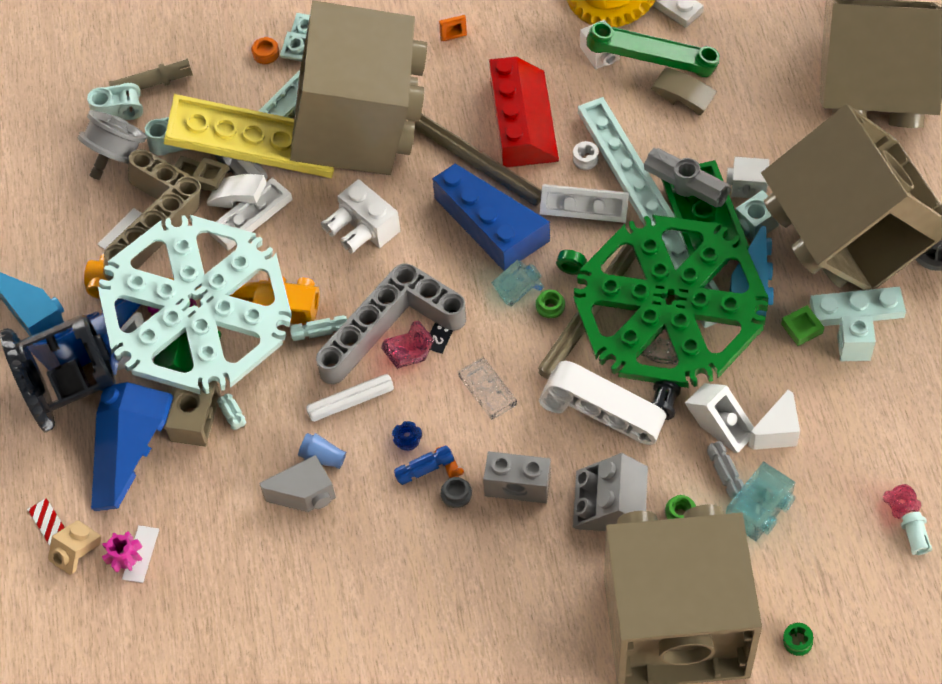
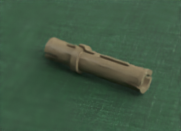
M187 58L166 66L159 64V68L109 81V85L116 86L124 83H134L142 90L162 83L169 85V81L192 76L193 73Z

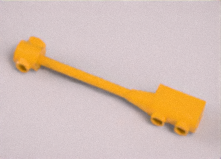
M104 254L100 255L99 261L89 260L84 272L86 292L97 299H100L98 291L100 279L109 281L103 274ZM282 276L292 313L290 324L302 323V325H306V322L315 321L320 299L319 287L314 286V281L309 278H299L297 284L286 283L285 277ZM270 277L268 281L247 282L230 295L263 306H269L275 300Z

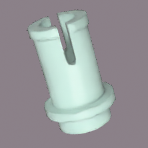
M911 512L904 515L901 528L906 530L912 555H922L932 551L933 548L930 545L924 525L927 522L926 518L921 515V512Z

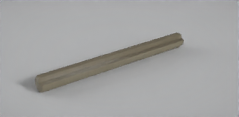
M422 113L420 120L414 121L415 129L533 205L540 203L542 190Z
M623 245L604 273L623 276L636 258L632 246ZM594 305L592 307L594 317L602 306ZM578 311L539 365L538 373L541 376L549 379L556 366L561 361H565L585 332Z

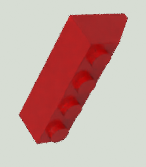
M517 56L489 59L490 83L502 165L508 168L559 162L544 70Z

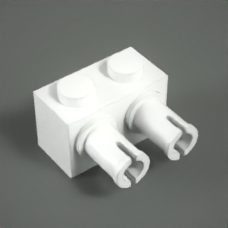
M359 179L337 196L339 209L321 222L322 228L331 237L335 236L348 223L355 227V229L340 239L343 247L351 254L367 240L381 248L400 232L398 211Z

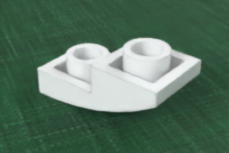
M243 174L224 178L218 189L211 192L207 205L234 208L237 202L257 204L267 183L264 175Z

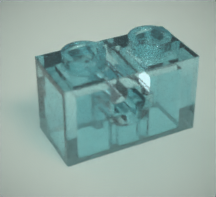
M763 461L727 506L726 514L742 512L746 535L757 542L763 533L768 535L773 530L778 521L776 516L780 511L786 512L796 498L793 495L796 482Z

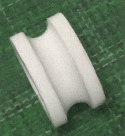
M588 141L578 143L573 150L575 166L582 170L594 168L598 164V147ZM586 153H589V154H590V155H587L586 158H582V157H581V156H585Z

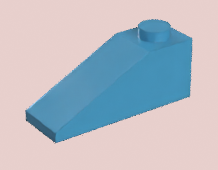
M0 272V299L29 336L64 322L61 315L64 312V308L56 297L50 299L43 289Z

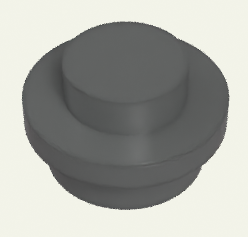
M460 477L448 479L441 487L442 501L452 508H460L467 505L472 498L470 484Z

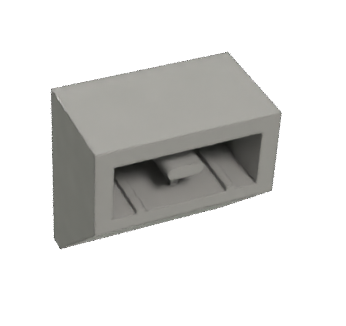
M620 453L577 470L573 528L578 530L606 531V525L617 524V519L623 514L633 511H646L648 466Z

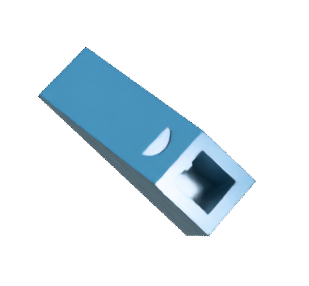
M761 226L750 244L748 252L768 295V305H773L774 289L773 287H768V280H772L773 263L767 262V255L772 254V238H767L766 226ZM738 263L731 275L729 292L744 293L749 289V284L740 263ZM759 310L756 314L766 316L767 311Z

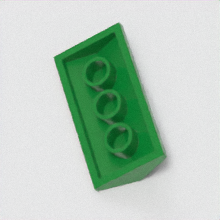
M716 160L699 164L700 170L723 181ZM661 179L675 218L721 224V228H728V235L724 238L725 240L730 241L738 235L740 237L739 245L744 240L747 249L749 248L729 195L721 207H714L695 196L684 197L677 194L674 185ZM680 231L690 256L702 244L703 237L697 233Z

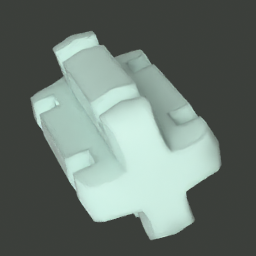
M227 393L219 397L217 402L227 422L231 425V429L238 430L240 427L245 426V416L242 415V411L232 398V394Z

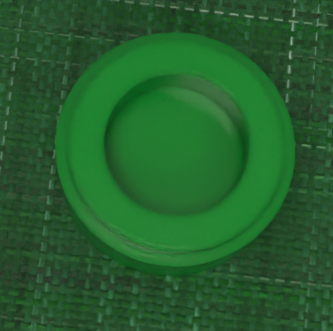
M574 250L560 251L556 261V265L561 271L571 275H579V270L587 263L586 257Z

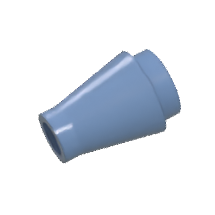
M307 433L300 446L298 456L307 460L316 455L321 465L340 469L347 452L340 450L317 433L314 435Z

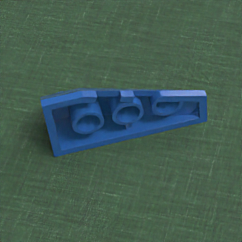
M121 298L115 301L114 306L119 328L125 324L141 304ZM97 311L85 315L91 321L97 335L100 334L103 339L104 334L107 333L103 313L99 314ZM73 328L54 335L60 348L55 352L51 353L46 339L27 346L30 352L48 370L76 358L79 359L82 367L91 362L81 339H76Z

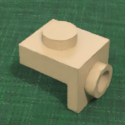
M77 520L52 536L48 560L71 575L76 572L78 559L100 545L101 535Z

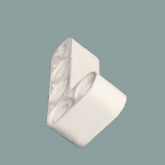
M561 361L550 374L539 398L540 405L548 411L562 413L570 406L647 445L655 444L667 416L666 412L660 407L570 361Z

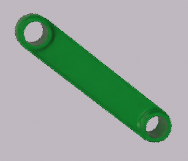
M605 22L594 23L586 37V45L592 52H607L694 72L701 77L711 76L715 72L720 59L718 51L710 46L697 47L611 27Z

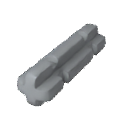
M720 441L711 443L707 448V453L711 461H714L713 465L723 485L727 486L726 491L729 497L735 500L744 496L746 488L742 480L738 479L739 474L730 456L726 455L727 450L724 444Z

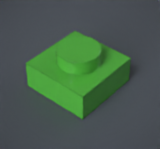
M808 305L782 318L781 325L797 346L824 332V326Z

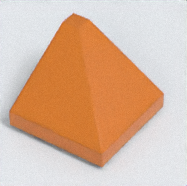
M461 15L440 20V40L446 41L466 36V16Z

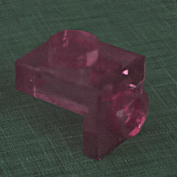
M415 321L412 323L408 333L384 339L381 349L398 369L425 361L434 343V339L420 321Z

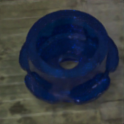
M404 421L401 425L394 427L392 431L393 442L402 450H413L420 443L422 430L420 427H416L414 422Z

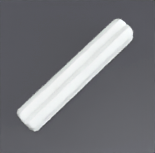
M388 374L381 375L307 405V413L310 419L315 422L392 391L394 389L392 379Z

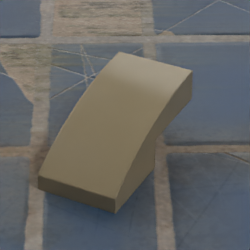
M668 67L664 68L651 88L673 105L679 100L700 116L717 92L696 78Z
M180 156L175 164V167L197 179L203 191L217 190L230 169L227 164L205 157L199 162Z

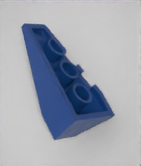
M129 382L114 384L103 390L96 412L92 510L103 511L119 508L136 477V472L134 471L142 456H148L152 449L148 446L155 431L161 432L166 423L173 395Z

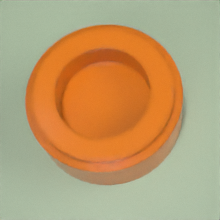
M259 38L252 44L253 58L260 64H270L279 57L278 43L272 38Z

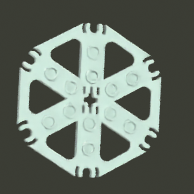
M183 215L181 216L182 225L180 227L172 226L170 218H167L165 222L166 231H164L162 223L159 221L110 259L108 266H105L104 270L106 275L114 278L110 281L100 279L98 291L111 353H114L117 361L123 356L131 357L125 363L127 371H131L134 376L200 394L198 383L202 382L203 391L208 394L211 381H217L222 391L225 390V377H227L231 388L282 346L283 340L286 338V332L278 330L277 327L279 325L289 327L292 313L277 254L275 253L272 257L273 249L271 247L263 252L257 250L263 242L261 237L256 238V233L190 215L192 226H188V219ZM201 233H210L235 241L237 244L236 250L204 275L196 241L197 236ZM153 242H163L167 248L174 280L134 269L131 266V260ZM265 271L270 277L275 300L271 305L263 306L230 295L257 273ZM118 298L159 309V311L133 332L125 333L119 328L114 304ZM192 298L195 301L201 299V307L198 308L195 305L189 307V299ZM217 326L260 338V343L236 363H230L224 358ZM186 332L193 361L191 371L182 373L155 365L152 362V358Z

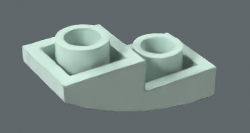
M296 13L291 32L287 31L280 53L281 58L302 61L310 15Z

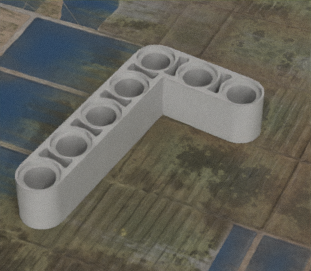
M403 263L396 266L317 353L316 361L321 379L327 384L340 383L409 306L448 330L455 331L461 329L466 323L464 298L411 264ZM329 364H336L335 366L327 367Z

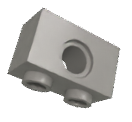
M488 451L483 478L485 496L547 504L551 479V458Z

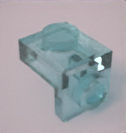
M516 260L491 282L505 304L511 307L532 288L538 291L545 288L539 280L542 276L537 268L531 263L526 265L519 260Z

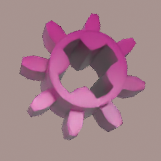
M129 531L124 535H117L114 532L108 542L102 544L108 552L102 556V559L106 564H111V567L117 573L121 568H127L129 571H132V566L137 561H142V557L137 551L143 546L138 539L133 540V536Z

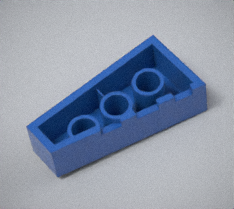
M453 164L432 178L436 201L504 272L550 242V221L459 165Z

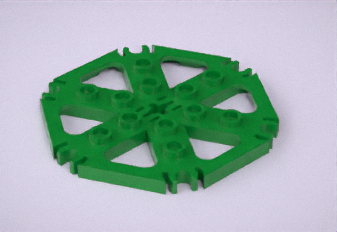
M652 215L653 222L655 223L654 226H652L651 219L645 216V227L637 228L634 222L630 221V233L626 230L624 224L579 270L580 274L577 275L578 284H584L586 287L584 289L574 288V303L595 359L597 360L599 356V363L601 365H604L610 359L615 360L616 362L611 366V373H618V377L652 383L665 380L674 382L679 387L689 388L686 377L690 376L691 385L696 387L698 386L696 377L698 374H705L709 382L713 381V371L711 368L716 372L718 379L764 330L766 316L757 315L756 312L759 310L768 311L769 298L744 240L740 245V237L738 235L730 241L725 240L724 238L728 235V228H721V224ZM668 230L700 234L703 237L702 244L675 270L662 239L663 233ZM630 245L634 250L645 280L605 274L601 267L620 246ZM730 260H736L740 263L749 284V289L744 293L704 288ZM669 295H674L675 297L672 305L666 304L665 299H668ZM599 305L636 312L613 336L605 337L599 332L592 313V307ZM696 320L740 326L741 331L722 352L712 353L705 344ZM665 329L678 360L677 366L668 369L638 363L636 359Z

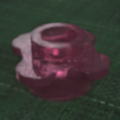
M907 484L898 485L892 491H886L883 495V501L890 505L892 515L895 518L901 519L906 513L911 511L918 512L921 508V502L917 500L915 491ZM902 499L905 503H900L899 500Z

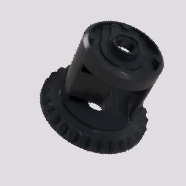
M83 314L23 340H20L12 329L6 328L0 331L1 344L14 379L31 414L44 432L52 430L55 426L52 413L54 410L114 385L115 376L109 362L111 358L101 335H97L89 318ZM73 328L76 339H81L94 368L92 375L97 383L90 385L79 359H73L46 372L58 400L52 402L40 369L27 346L46 339L51 353L55 352L60 348L54 335Z

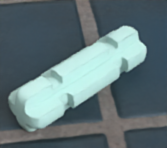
M342 315L334 317L333 320L326 318L306 322V325H302V323L291 325V337L293 341L304 340L308 336L309 338L331 335L333 334L332 332L337 331L347 321V317Z

